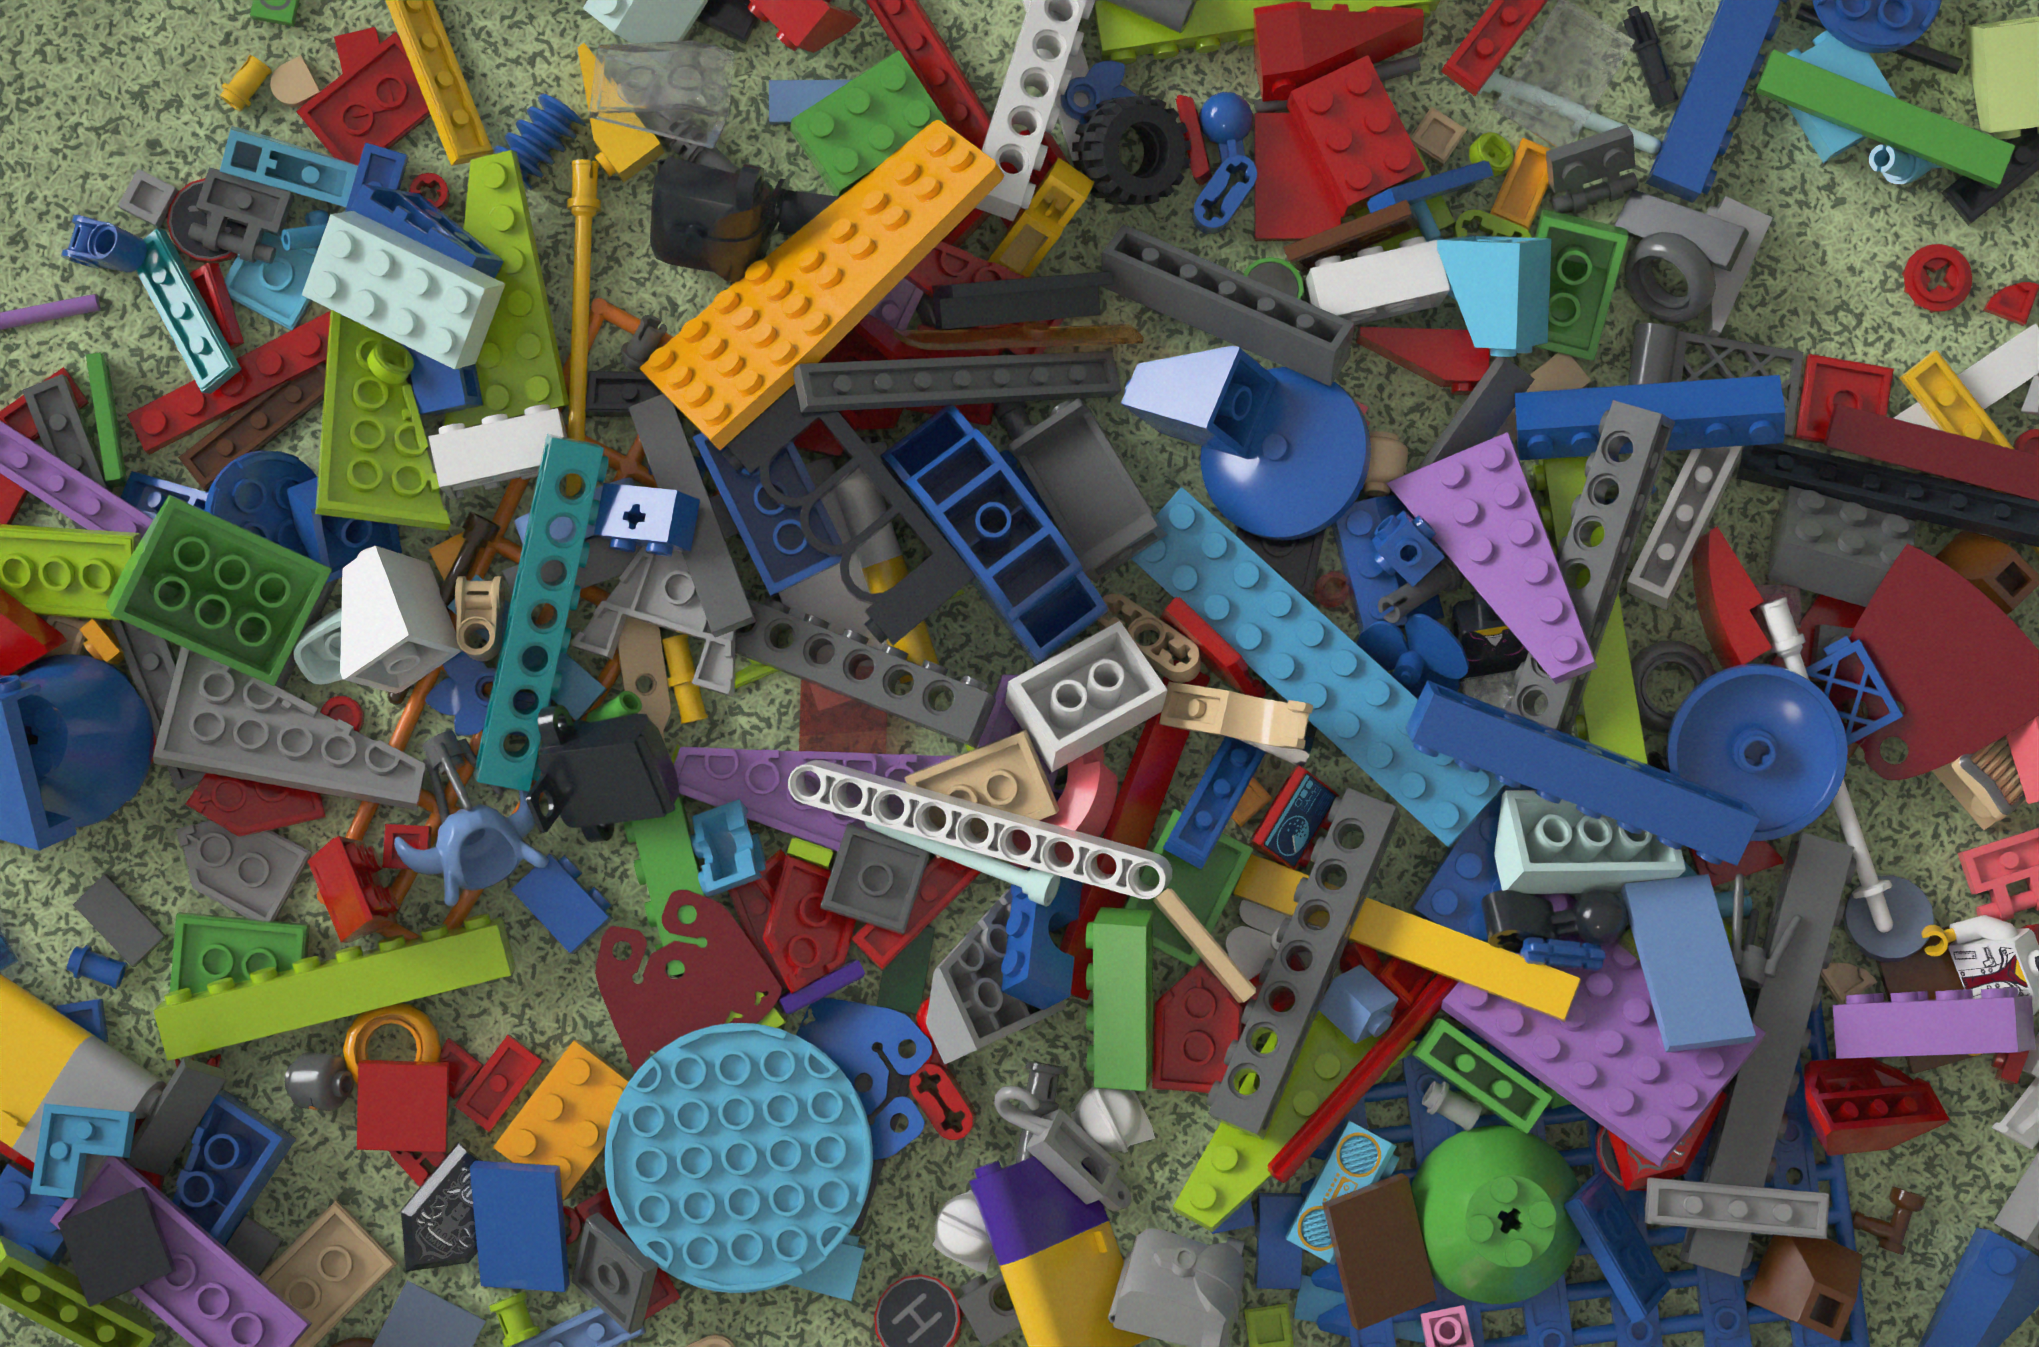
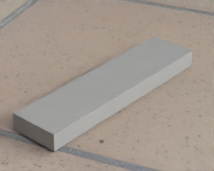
M1660 1178L1647 1179L1645 1223L1827 1239L1828 1193Z

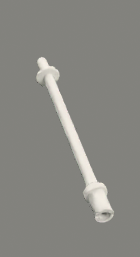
M1787 597L1760 605L1773 642L1770 643L1772 646L1770 649L1771 653L1776 652L1777 656L1783 658L1786 669L1796 672L1809 680L1800 654L1803 648L1802 644L1806 641L1803 633L1798 634L1787 604ZM1843 779L1839 791L1832 802L1847 845L1854 847L1852 858L1856 859V871L1861 886L1856 888L1852 894L1856 899L1866 897L1877 930L1883 933L1889 932L1893 927V920L1883 891L1891 888L1892 883L1891 880H1878Z

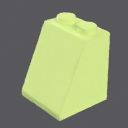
M2039 16L1966 25L1965 34L1980 130L1994 133V137L1998 139L2020 137L2021 129L2037 127L2039 134Z

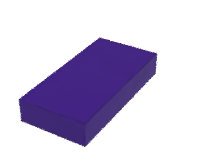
M852 959L846 962L844 966L826 974L794 993L788 991L780 995L778 1003L782 1011L790 1015L863 978L865 971L859 960Z

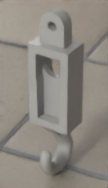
M1012 1085L1003 1086L997 1091L994 1100L997 1112L1010 1123L1033 1133L1026 1149L1086 1205L1099 1200L1109 1210L1114 1212L1127 1208L1130 1205L1131 1193L1129 1189L1115 1176L1120 1164L1062 1109L1055 1110L1040 1118L1016 1108L1009 1102L1010 1099H1017L1026 1103L1031 1110L1038 1109L1040 1103L1029 1091ZM1081 1162L1093 1172L1092 1175L1083 1168Z

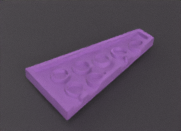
M680 747L674 768L677 772L680 794L715 807L740 799L749 812L746 814L747 819L838 852L847 824L878 834L881 833L867 828L863 820L803 804L795 800L788 788L789 776L795 768L813 760H824L906 783L904 777L955 756ZM807 771L805 775L806 786L813 792H819L821 787L820 778L816 773ZM849 782L846 787L847 798L855 804H860L862 801V791L858 785ZM890 794L887 799L889 810L895 815L902 816L904 812L903 800L895 794Z

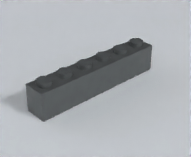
M1124 224L1102 251L1101 272L1112 271L1113 284L1101 285V287L1328 386L1332 385L1350 358L1355 323Z

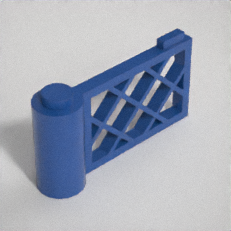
M1848 635L1823 648L1827 654L1825 658L1806 667L1808 677L1811 676L1828 681L1824 692L1828 698L1833 683L1858 690L1851 714L1837 710L1840 717L1849 719L1846 730L1847 746L1904 716L1861 639L1851 642ZM1855 651L1865 667L1860 684L1835 677L1840 659ZM1833 664L1830 675L1818 673V671ZM1868 675L1877 689L1865 686ZM1863 692L1881 696L1890 713L1877 720L1857 716ZM1855 721L1866 724V726L1852 732Z

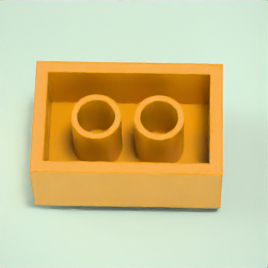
M573 1040L493 1148L513 1163L560 1166L563 1201L569 1199L604 1153L611 1116L631 1078L581 1040Z

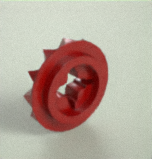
M1943 244L1927 245L1917 250L1908 259L1902 273L1905 284L1904 292L1912 298L1914 306L1923 307L1929 310L1930 313L1950 311L1966 299L1972 286V271L1966 258L1955 248ZM1947 265L1948 268L1943 276V281L1947 284L1946 288L1938 285L1936 288L1928 291V283L1931 278L1926 274L1927 270L1934 273Z

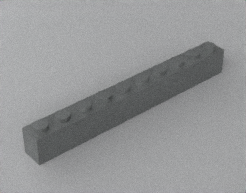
M1804 832L1792 835L1762 947L1767 951V959H1770L1793 917L1800 915L1802 921L1778 964L1775 978L1766 977L1762 989H1751L1747 1007L1752 1023L1764 1030L1766 1035L1762 1043L1724 1088V1093L1728 1096L1717 1115L1699 1182L1764 1188L1765 1182L1770 1183L1774 1176L1777 1160L1772 1154L1776 1139L1781 1140L1787 1128L1788 1115L1784 1114L1788 1096L1793 1097L1798 1087L1800 1074L1798 1071H1795L1799 1053L1804 1054L1810 1042L1811 1030L1806 1028L1810 1012L1817 1010L1821 1000L1822 986L1818 985L1822 968L1827 969L1832 959L1834 945L1829 943L1833 926H1839L1844 914L1845 902L1840 900L1844 884L1851 882L1856 869V859L1852 858L1854 850L1852 846ZM1687 1227L1679 1259L1740 1277L1741 1270L1749 1267L1754 1247L1752 1243H1749L1751 1232Z

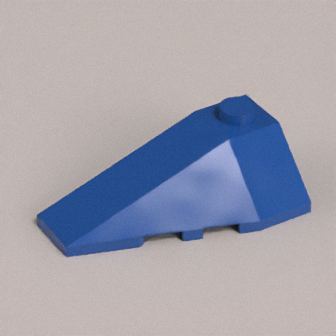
M1976 1227L1918 1347H1999L2038 1308L2039 1257L1991 1230Z

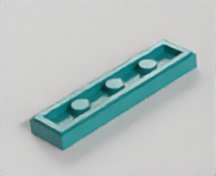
M156 228L143 239L147 248L146 257L136 272L201 392L211 394L239 372L241 367L167 232Z

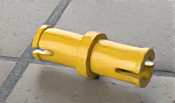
M685 634L661 640L671 677L667 679L668 687H673L681 717V725L708 718L700 687L692 684L696 671L687 639L688 635Z

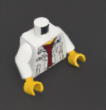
M1987 915L1950 924V929L1943 930L1937 925H1928L1923 929L1921 933L1922 938H1928L1933 935L1942 938L1939 944L1926 947L1925 952L1930 956H1940L1948 948L1964 989H1973V998H1981V989L2018 987V996L2032 995L2033 1016L2039 1010V945L2032 930L2028 928L2016 929L2011 923ZM1968 1054V1055H1970V1056H1978V1055H1981V1054Z

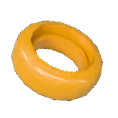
M398 1003L360 1013L347 1030L343 1047L346 1068L352 1073L356 1084L358 1085V1063L360 1060H369L367 1050L369 1039L383 1025L398 1024L411 1032L417 1046L414 1061L439 1062L441 1052L439 1034L429 1016L414 1005Z

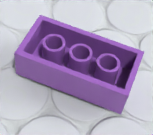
M2018 987L1981 989V998H1973V989L1935 991L1936 999L1928 1000V991L1890 993L1891 1001L1884 1002V993L1846 995L1847 1004L1833 1005L1836 1059L2012 1053L2036 1049L2032 995L2018 996Z

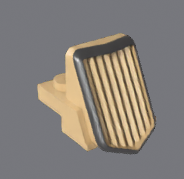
M2006 735L1972 754H1963L1955 761L1932 770L1983 830L1998 820L2001 821L2027 801Z

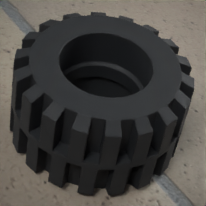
M1145 95L1104 100L1096 104L1097 109L1088 110L1083 116L1087 124H1078L1075 134L1079 135L1080 139L1079 142H1072V152H1078L1079 160L1073 161L1074 168L1082 170L1085 176L1094 181L1090 194L1096 198H1105V203L1112 205L1153 204L1160 201L1159 197L1171 195L1174 192L1171 185H1180L1185 177L1180 173L1181 169H1188L1191 160L1185 158V150H1191L1190 140L1184 141L1183 134L1188 132L1185 123L1176 122L1179 116L1174 108L1165 109L1166 102L1161 99H1151L1150 96ZM1128 127L1133 128L1139 134L1144 147L1142 164L1133 175L1124 168L1119 157L1120 139Z

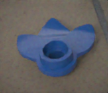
M1102 61L1093 65L1085 77H1077L1070 80L1065 94L1060 95L1063 111L1070 118L1078 120L1080 124H1087L1083 116L1088 110L1097 109L1096 104L1104 100H1112V98L1137 96L1128 88L1120 85L1124 77L1125 65L1115 61ZM1076 93H1084L1088 98V105L1085 107L1078 106L1074 102V95Z
M461 651L443 663L449 678L437 684L426 696L425 701L436 711L449 716H455L454 729L457 736H469L479 733L484 728L490 698L485 697L483 690L486 684L494 681L496 668H487L484 661L474 660L464 651Z

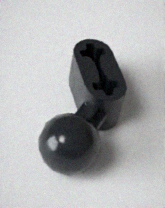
M1513 890L1495 891L1487 894L1481 900L1488 943L1495 948H1502L1520 954L1524 940L1528 937L1543 938L1544 942L1546 939L1560 940V937L1578 935L1579 938L1587 943L1606 946L1617 941L1628 924V913L1619 897L1605 890H1593L1585 893L1576 902L1573 909L1554 912L1552 902Z

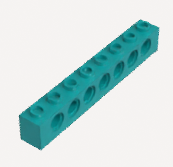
M547 434L473 774L479 783L529 792L532 780L538 781L541 776V770L537 762L540 756L538 755V750L542 738L538 728V715L543 707H548L550 695L557 696L560 689L562 671L556 670L559 654H566L570 643L571 628L565 627L569 610L576 611L579 602L581 587L580 585H575L578 567L585 568L589 556L590 543L584 542L587 525L594 526L598 515L599 500L593 499L597 482H604L609 458L603 456L604 448L598 444ZM570 473L578 474L582 482L579 492L573 496L562 495L559 490L561 479ZM558 517H568L572 522L570 534L563 539H555L550 534L551 523ZM558 560L563 565V572L560 578L553 582L542 580L540 574L542 566L547 561ZM540 603H549L554 609L552 619L545 624H536L531 619L532 610ZM531 646H540L544 649L545 653L543 661L534 667L525 666L522 663L524 651ZM521 689H531L535 692L534 703L526 709H518L513 706V697ZM515 731L524 733L526 735V742L520 750L508 751L504 749V739L508 734Z

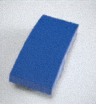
M1258 1193L1255 1224L1257 1250L1254 1283L1256 1288L1300 1289L1303 1248L1286 1240L1285 1236L1303 1203L1301 1193Z

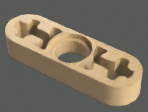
M1109 594L1102 597L1108 607V612L1111 611L1113 614H1117L1121 610L1123 619L1129 627L1126 629L1125 623L1117 617H1113L1108 621L1106 614L1097 621L1100 631L1120 621L1152 668L1173 682L1185 683L1193 680L1199 674L1201 658L1198 647L1193 641L1124 595ZM1145 630H1153L1160 635L1158 641L1150 646L1138 644L1136 638ZM1168 645H1169L1170 653L1166 651ZM1171 654L1179 659L1188 655L1189 663L1179 662L1174 666Z

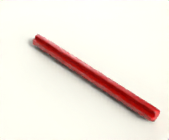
M1440 974L1435 976L1411 1006L1401 1014L1268 1163V1171L1276 1180L1286 1183L1438 1013L1443 999L1459 981Z

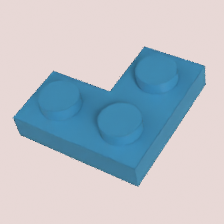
M44 1103L30 1194L80 1199L87 1154L130 1158L136 1113Z

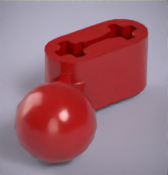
M928 997L918 1009L916 1025L929 1038L932 1044V1055L911 1075L909 1087L912 1095L935 1130L945 1139L959 1140L964 1138L974 1128L976 1111L948 1068V1063L944 1065L926 1025L930 997ZM924 1071L930 1076L936 1073L940 1076L941 1081L937 1084L939 1092L936 1093L932 1088L927 1090L922 1088L921 1083L925 1080ZM948 1108H951L954 1113L961 1110L965 1114V1118L961 1121L963 1129H959L957 1125H952L951 1127L946 1125L945 1120L949 1117Z

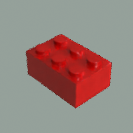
M1368 55L1290 92L1286 107L1342 218L1368 207L1367 202L1370 198L1390 188L1420 180L1426 169Z

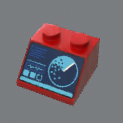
M1298 765L1290 772L1247 845L1282 866L1295 870L1299 864L1305 868L1311 860L1315 846L1312 841L1320 827L1326 831L1331 827L1332 822L1328 821V815L1334 800L1340 795Z

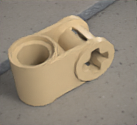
M458 576L455 586L457 643L472 659L482 662L491 660L498 654L502 644V615L505 606L503 576H495L493 581H467L465 576ZM478 629L488 630L490 635L488 643L480 649L470 648L469 638L471 634Z

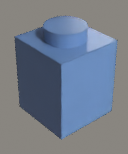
M1360 964L1333 979L1323 998L1319 1011L1356 1044L1371 1035L1378 1037L1387 1030L1392 1023L1393 1018L1390 1014L1398 998Z

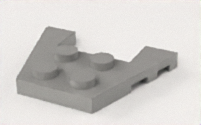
M642 546L619 577L621 580L607 600H602L593 612L595 616L584 631H579L573 639L572 646L589 653L613 659L627 617L702 639L706 643L692 684L733 697L735 692L736 630L716 638L713 636L681 550H673L672 556L668 557L646 552V547ZM733 559V562L737 570V561Z

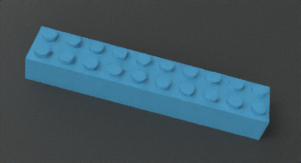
M1181 487L1156 515L1167 536L1131 559L1174 598L1176 596L1180 597L1243 657L1249 667L1287 701L1292 700L1312 704L1313 710L1312 714H1309L1308 720L1439 840L1451 848L1508 785L1498 781L1495 778V774L1480 768L1478 773L1471 772L1458 766L1454 762L1455 758L1439 753L1438 757H1432L1413 747L1414 743L1407 733L1406 726L1418 699L1190 493Z

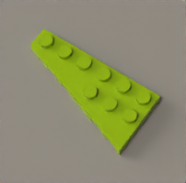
M509 150L471 159L464 230L504 261L495 279L505 283V287L476 361L483 406L445 414L444 426L463 423L465 428L482 425L481 419L491 415L507 414L508 419L525 415L524 410L532 406L547 404L550 405V409L569 406L517 151Z
M331 310L315 514L448 531L451 523L447 510L443 508L439 494L440 488L437 474L433 473L427 452L428 443L411 384H408L407 378L400 384L384 382L372 373L367 363L368 355L376 343L383 340L396 341Z
M1293 1005L1285 1009L1284 1012L1289 1011ZM1318 1010L1264 1140L1221 1122L1174 1203L1173 1211L1211 1232L1216 1230L1247 1202L1260 1186L1272 1177L1268 1171V1163L1385 1032L1378 1037L1371 1035L1355 1044ZM1271 1033L1260 1053H1270L1275 1049L1278 1042L1276 1034ZM1412 1041L1374 1084H1378L1388 1075V1071L1401 1059L1409 1056L1417 1047V1042ZM1249 1073L1239 1092L1243 1095H1250L1256 1092L1260 1085L1259 1075Z

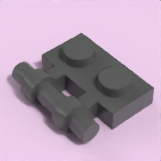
M1627 124L1546 151L1549 185L1555 194L1566 190V195L1552 199L1555 212L1566 213L1573 210V213L1576 214L1587 210L1590 204L1607 198L1612 202L1623 198L1625 192L1638 188V181L1634 172L1620 176V172L1636 167L1634 137ZM1602 178L1601 183L1583 188V184Z
M209 167L196 208L200 212L210 214L211 216L207 226L193 222L189 229L188 238L202 242L204 248L213 251H219L221 248L240 254V259L255 263L256 260L272 264L276 256V248L262 244L264 232L281 237L295 196L291 192L223 173L218 169ZM228 220L248 226L244 238L225 232Z

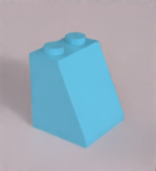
M1469 235L1437 240L1438 253L1475 347L1490 348V356L1513 357L1517 353H1532V346L1548 343L1550 238Z

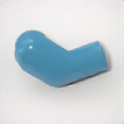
M325 210L309 212L305 216L307 226L283 229L281 240L284 249L288 251L318 247L329 220L328 213Z

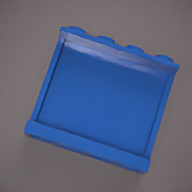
M0 675V840L40 851L76 835L77 832L72 817L44 810L17 702L18 699L41 691L40 684L21 680L17 675Z

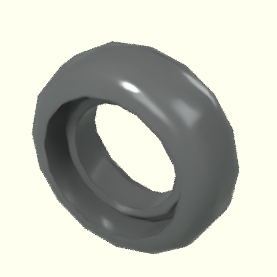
M1662 231L1644 237L1628 254L1624 267L1626 285L1634 301L1649 315L1660 321L1682 323L1695 319L1712 302L1716 289L1714 269L1707 255L1690 239L1680 234ZM1654 259H1665L1673 263L1683 273L1689 289L1686 296H1675L1667 292L1657 282L1652 272V262Z
M1659 641L1641 649L1631 659L1630 663L1641 726L1658 734L1668 735L1671 722L1676 713L1658 709L1650 702L1646 693L1647 678L1657 665L1675 663L1682 666L1690 673L1694 682V688L1708 677L1716 674L1711 661L1697 647L1682 641Z

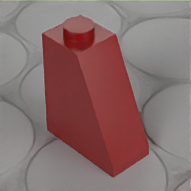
M0 588V675L8 676L66 643L67 640L61 632Z

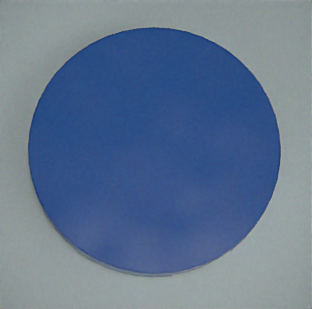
M1812 0L1818 18L1832 36L1853 49L1868 53L1893 52L1915 42L1933 23L1942 0Z
M264 450L250 452L234 459L220 471L209 489L204 510L310 558L294 527L287 489L314 479L317 476L310 467L292 454Z

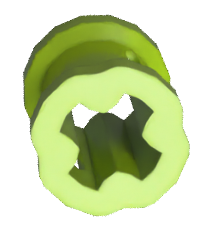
M526 1291L489 1305L490 1311L497 1314L505 1335L502 1341L504 1347L517 1344L541 1333L539 1326H534L525 1300L528 1296Z

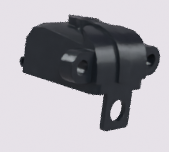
M669 156L667 159L659 160L653 186L650 245L655 258L675 266L714 272L725 281H731L730 286L745 277V272L751 264L766 257V252L770 247L771 234L780 220L786 192V179L780 178L774 189L770 183L764 181V168L745 163L740 174Z
M563 705L543 707L540 710L538 728L544 743L539 748L541 755L538 757L537 762L542 775L526 796V802L540 833L548 832L560 815L562 821L571 828L581 827L587 841L591 843L608 841L613 836L614 823L665 817L666 814L676 809L674 802L680 795L677 772L658 727L647 714H630L595 722L584 720L573 722L568 710ZM542 792L545 793L549 804L546 816L542 814L539 805V798Z

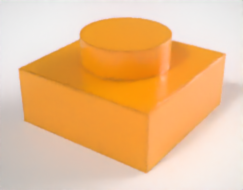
M92 618L79 629L87 638L83 645L94 659L105 660L107 663L118 665L125 659L124 651L121 649L117 636L104 621Z

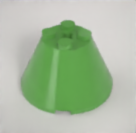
M1488 1125L1472 1128L1470 1131H1461L1435 1147L1420 1165L1411 1184V1191L1431 1275L1455 1294L1472 1301L1487 1304H1508L1526 1300L1554 1284L1572 1263L1582 1239L1580 1232L1563 1205L1580 1186L1574 1172L1562 1155L1538 1136L1532 1133H1522L1514 1127L1502 1125ZM1501 1211L1508 1213L1507 1221L1503 1225L1502 1221L1497 1218Z

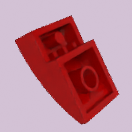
M1717 526L1700 537L1692 557V569L1696 602L1703 628L1722 669L1725 670L1730 667L1745 665L1770 650L1772 646L1749 611L1764 602Z

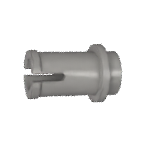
M1434 1081L1427 1089L1422 1100V1104L1428 1107V1113L1433 1115L1437 1112L1463 1127L1466 1131L1472 1129L1482 1110L1481 1106L1475 1105L1449 1090V1084L1446 1082L1439 1084Z

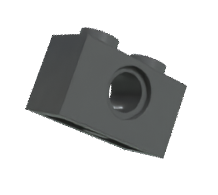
M984 1273L971 1279L961 1286L964 1294L957 1298L958 1304L983 1347L1020 1327L1014 1306L1003 1308L994 1300L995 1290L1005 1284L1002 1273L995 1275L989 1280L986 1279Z

